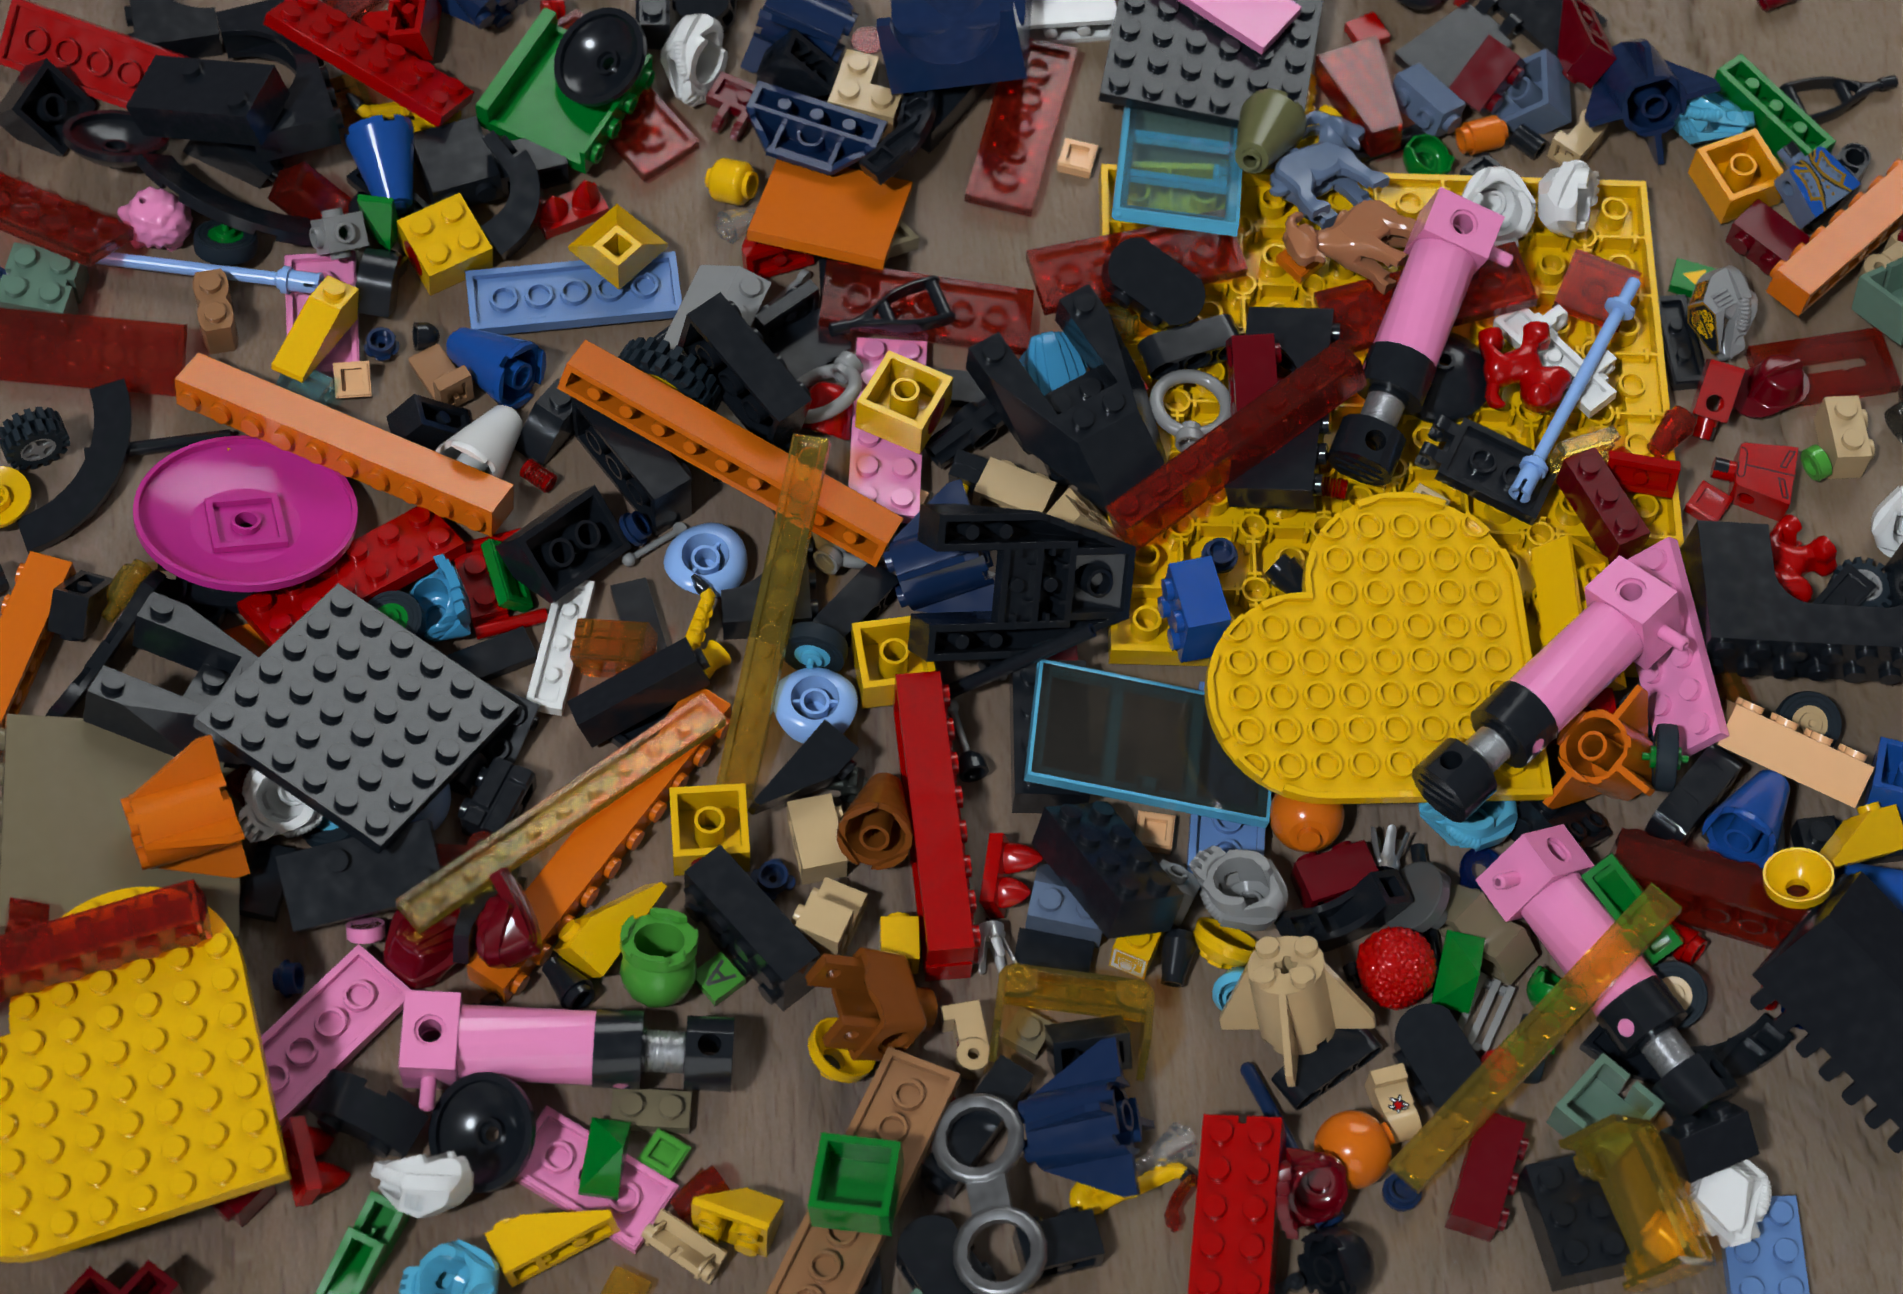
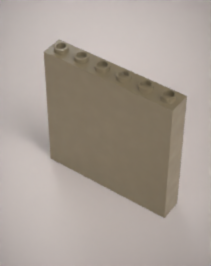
M7 714L5 728H0V751H3V762H0V786H2L0 797V942L35 944L53 923L76 906L111 891L150 886L180 891L205 903L226 923L238 941L240 877L229 878L158 868L143 871L130 835L129 824L120 799L134 793L170 762L174 756L83 721V718ZM219 762L227 785L224 788L227 790L229 797H231L238 819L240 812L241 766L239 769L223 767L224 762Z

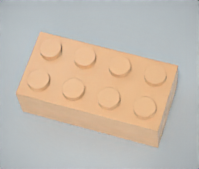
M1737 697L1735 703L1725 699L1722 710L1729 737L1715 743L1716 745L1853 808L1856 807L1875 768L1865 763L1867 755L1841 743L1836 750L1830 747L1833 742L1832 739L1808 728H1805L1804 733L1801 734L1796 731L1799 724L1772 712L1769 718L1764 717L1762 713L1765 708L1741 697Z

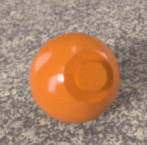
M1275 794L1271 801L1270 825L1272 831L1283 845L1294 851L1303 853L1320 851L1331 845L1343 828L1345 819L1343 804H1312L1289 799L1279 794Z
M1348 1110L1332 1115L1320 1126L1315 1135L1313 1151L1328 1153L1338 1158L1346 1168L1348 1189L1356 1190L1371 1186L1385 1174L1392 1158L1390 1145L1395 1144V1140L1386 1122L1380 1124L1375 1117L1368 1113Z

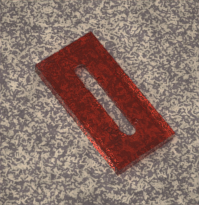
M1876 327L1748 346L1745 352L1750 368L1759 365L1763 359L1775 354L1788 355L1795 360L1801 359L1803 366L1861 358L1865 361L1866 365L1848 368L1847 370L1838 369L1807 374L1810 382L1808 395L1800 403L1788 408L1821 404L1824 397L1859 395V398L1896 393L1901 386L1883 334Z

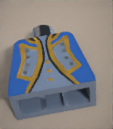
M1791 141L1776 153L1788 170L1774 180V185L1799 229L1803 228L1860 185V182L1822 146H1819L1805 156L1795 142Z

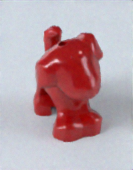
M1533 321L1525 324L1521 347L1503 354L1505 345L1501 328L1489 327L1479 331L1478 346L1485 362L1483 365L1487 384L1485 399L1489 407L1494 409L1504 408L1506 403L1499 396L1500 389L1513 383L1520 384V400L1526 409L1535 413H1547L1559 406L1565 390L1572 383V375L1564 367L1543 366L1538 354L1541 351L1547 350L1551 342L1547 322Z
M1789 514L1780 519L1770 532L1775 575L1787 593L1800 601L1808 603L1813 596V588L1803 576L1809 572H1814L1822 577L1832 574L1837 568L1835 559L1837 550L1829 538L1824 535L1818 536L1809 544L1802 546V542L1797 540V533L1802 530V525L1798 518Z

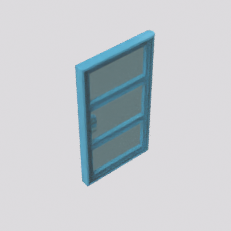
M1124 106L1112 218L1116 221L1237 237L1242 185V169L1235 160L1238 128Z

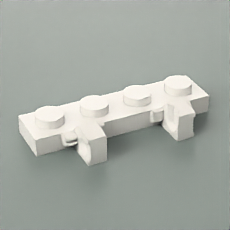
M1518 301L1494 319L1493 327L1501 328L1503 337L1515 349L1521 347L1525 324L1533 321L1547 322L1551 342L1547 350L1539 352L1538 355L1543 366H1561L1568 369L1573 381L1584 359L1558 337L1557 332L1568 321V312L1558 304L1542 315L1539 312L1534 314L1521 301ZM1608 349L1605 350L1576 404V407L1588 418H1591L1616 399L1617 391L1607 382L1609 381L1608 375L1615 370L1617 358ZM1569 385V386L1567 387V389L1565 390L1564 395H1565L1566 392L1568 391L1570 385Z

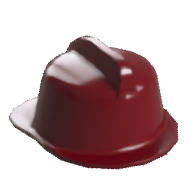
M1775 354L1763 359L1759 365L1745 370L1733 408L1746 417L1763 418L1803 401L1809 393L1810 382L1807 374L1803 371L1801 359L1795 360L1788 355Z

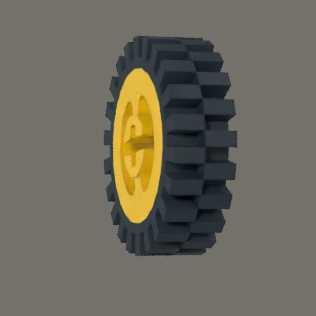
M638 337L636 341L632 339L625 345L618 358L710 410L717 411L722 401V395L719 394L721 387L714 384L717 379L713 374H705L708 367L704 363L699 365L694 363L697 357L690 353L686 357L682 355L684 348L676 345L674 350L670 349L669 341L662 339L660 344H658L654 337H649L647 341L644 337Z

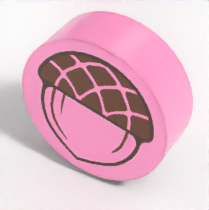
M358 918L346 923V937L352 943H375L381 941L386 936L385 921L380 918Z

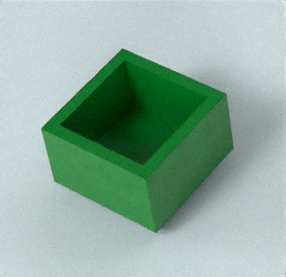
M821 1132L807 1205L811 1226L892 1236L905 1162L901 1141Z

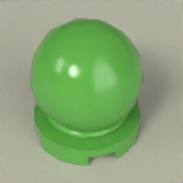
M651 908L649 915L640 916L637 919H634L632 915L621 927L620 950L623 957L620 965V976L623 986L632 999L649 1008L670 1007L683 1000L693 988L697 972L695 956L698 948L697 928L694 930V927L687 922L688 917L685 914L668 908Z

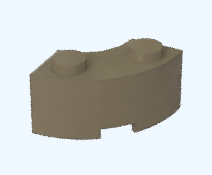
M1457 884L1450 890L1449 901L1445 909L1448 917L1445 924L1437 930L1444 938L1447 930L1485 938L1480 971L1502 981V983L1511 985L1538 956L1531 942V934L1520 924H1515L1512 921L1505 922L1481 890Z

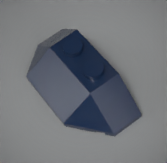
M759 80L746 106L747 114L767 156L829 176L868 155L879 145L887 127V121Z

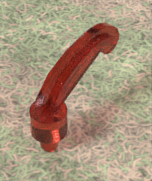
M1195 1174L1187 1176L1175 1189L1164 1213L1166 1226L1174 1233L1178 1231V1226L1181 1224L1178 1209L1191 1187L1195 1188L1197 1186L1198 1176Z

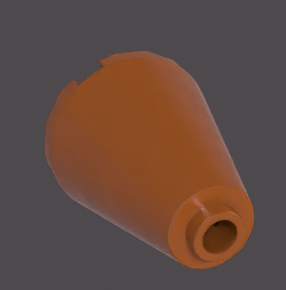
M882 772L871 776L838 823L837 842L840 850L852 863L858 866L861 862L872 865L871 869L874 870L892 868L905 860L912 846L913 829L903 784L893 774Z

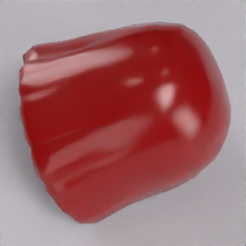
M830 382L815 384L809 390L813 399L809 409L819 408L834 401L846 388ZM854 402L840 414L822 422L803 424L802 428L849 441L851 439Z

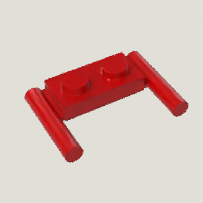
M521 528L494 534L492 537L486 536L466 541L467 553L453 560L470 601L471 621L477 640L500 635L521 626L527 628L546 623L548 613L546 608L509 617L508 609L498 606L482 552L481 544L490 538L502 542Z

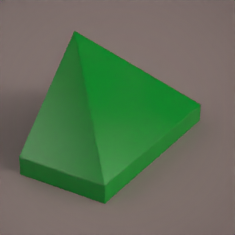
M358 194L357 202L359 210L363 214L366 232L387 250L391 251L398 239V215L394 199Z
M1447 930L1431 1004H1438L1450 1010L1469 1014L1480 975L1485 938Z
M592 1117L579 1185V1195L618 1200L631 1131L630 1122Z

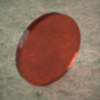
M864 26L855 30L851 36L853 49L870 55L880 52L881 46L877 28Z

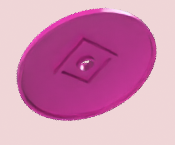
M248 435L207 439L190 444L169 454L153 466L142 479L137 488L133 503V522L136 535L145 551L155 562L170 573L188 582L230 592L278 590L316 577L330 568L345 554L355 536L358 520L357 499L345 476ZM250 523L252 526L241 527L239 524Z

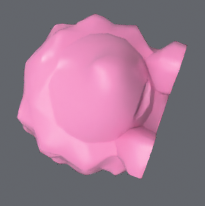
M149 186L145 190L138 191L129 204L117 209L120 219L133 232L130 235V242L134 249L144 246L157 249L165 247L166 250L172 252L181 248L185 238L191 233L193 222L191 208L179 202L178 197L174 193H169L161 188L155 189Z

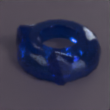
M1471 848L1463 855L1459 863V874L1461 877L1459 885L1471 889L1477 888L1483 892L1475 881L1476 878L1472 873V865L1481 864L1488 868L1499 855L1489 848L1477 852Z

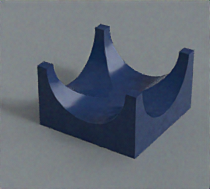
M891 0L892 20L891 17L877 18L876 28L892 95L1026 79L1028 73L1032 0Z

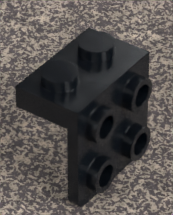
M811 279L801 286L797 285L789 289L785 296L774 304L763 306L755 316V328L763 336L765 345L773 354L779 355L784 360L789 373L795 380L817 367L834 363L842 351L850 352L851 342L844 334L835 337L831 336L828 324L832 322L819 309V288Z
M1544 800L1522 801L1517 806L1518 819L1509 836L1515 842L1524 833L1564 824L1583 851L1607 840L1612 832L1602 816L1592 811L1583 800L1553 810L1542 803Z

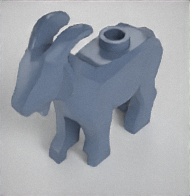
M1312 111L1306 115V126L1308 127L1302 140L1318 135V143L1301 149L1292 148L1285 156L1279 158L1275 171L1270 175L1271 188L1269 192L1273 196L1281 197L1296 205L1299 212L1303 213L1304 218L1324 229L1334 225L1338 213L1331 209L1330 203L1319 200L1316 197L1322 196L1334 189L1355 206L1361 201L1373 200L1369 197V192L1361 189L1357 182L1365 188H1384L1389 185V176L1369 169L1347 147L1350 146L1356 150L1360 149L1359 142L1365 138V128L1342 117L1331 116L1322 111Z

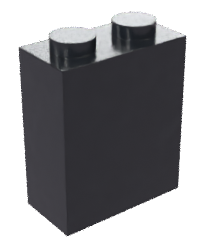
M476 116L444 124L439 128L433 127L414 132V160L432 205L457 193L462 195L468 207L503 198L500 172L491 151L482 139L484 134Z

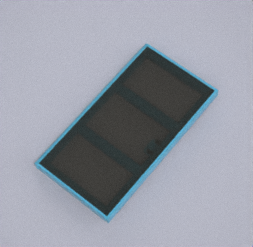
M1046 659L1038 661L1036 664L1037 669L1024 781L1260 828L1267 827L1270 822L1272 791L1259 785L1244 774L1224 752L1217 741L1207 716L1204 691Z

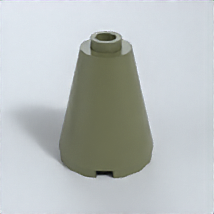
M1268 88L1256 91L1241 107L1235 160L1238 166L1245 172H1262L1289 150L1295 148L1301 142L1306 132L1307 118L1303 107L1298 101L1295 103L1288 98V94L1282 90Z

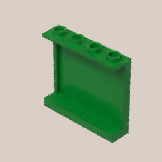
M544 7L476 103L477 119L480 127L489 131L494 130L500 136L506 135L512 141L525 138L566 157L568 167L587 174L593 163L598 164L600 162L605 146L610 138L615 139L619 134L625 116L634 112L644 89L648 90L651 87L655 78L652 55L647 53L639 77L621 97L602 106L589 107L579 105L565 96L557 85L554 75V59L559 42L567 30L557 26V13Z

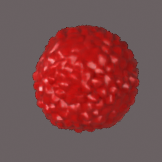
M1388 926L1385 929L1372 933L1370 937L1366 938L1365 942L1359 944L1356 959L1358 976L1363 992L1369 998H1372L1373 1002L1377 1003L1378 1006H1384L1393 1010H1402L1411 1004H1416L1433 987L1437 977L1435 953L1431 950L1430 943L1426 942V938L1420 936L1419 932L1412 931L1409 928Z

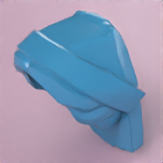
M1059 331L1043 332L1032 336L1027 350L1019 359L1043 395L1085 374L1088 367L1064 332Z
M444 554L435 555L433 558L438 569L431 575L419 580L409 593L419 602L424 610L427 625L422 640L427 642L461 638L471 634L469 628L471 624L470 601L459 573L452 566L450 560L445 558Z

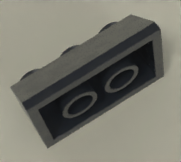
M593 485L572 493L496 545L495 548L514 579L549 603H554L631 549L632 546L623 534L597 487Z

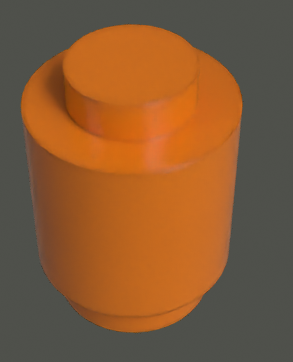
M1497 115L1464 122L1462 127H1458L1455 130L1456 144L1462 154L1476 155L1484 151L1499 149L1504 146L1505 140L1508 139L1507 125Z

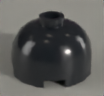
M1329 1226L1316 1230L1302 1238L1304 1252L1297 1255V1262L1300 1274L1305 1280L1304 1284L1310 1294L1316 1289L1319 1294L1367 1293L1375 1277V1262L1372 1249L1357 1232L1346 1227Z

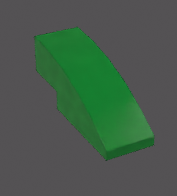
M1610 853L1581 875L1621 929L1633 940L1652 966L1683 944L1682 936L1613 853Z
M371 1190L354 1226L348 1227L315 1294H366L392 1252L410 1215L397 1211L381 1192Z

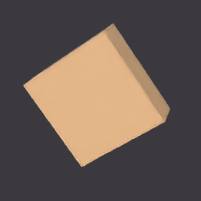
M1065 138L1057 164V172L1090 179L1098 145Z
M370 361L333 363L336 400L372 397Z
M1138 810L1135 835L1149 852L1170 855L1176 816Z

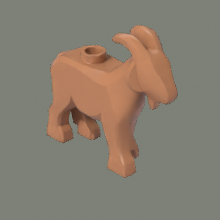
M1381 200L1361 201L1349 211L1344 209L1338 214L1333 226L1321 230H1316L1306 223L1298 226L1297 223L1302 221L1304 217L1302 212H1295L1287 218L1285 223L1286 232L1282 239L1287 253L1298 265L1307 266L1312 262L1324 263L1326 257L1342 267L1372 281L1376 289L1383 295L1394 288L1397 281L1390 278V272L1382 268L1375 260L1383 262L1388 268L1392 265L1396 268L1399 265L1403 267L1407 262L1408 254L1395 248H1405L1416 222L1414 218L1399 215L1394 208H1391Z

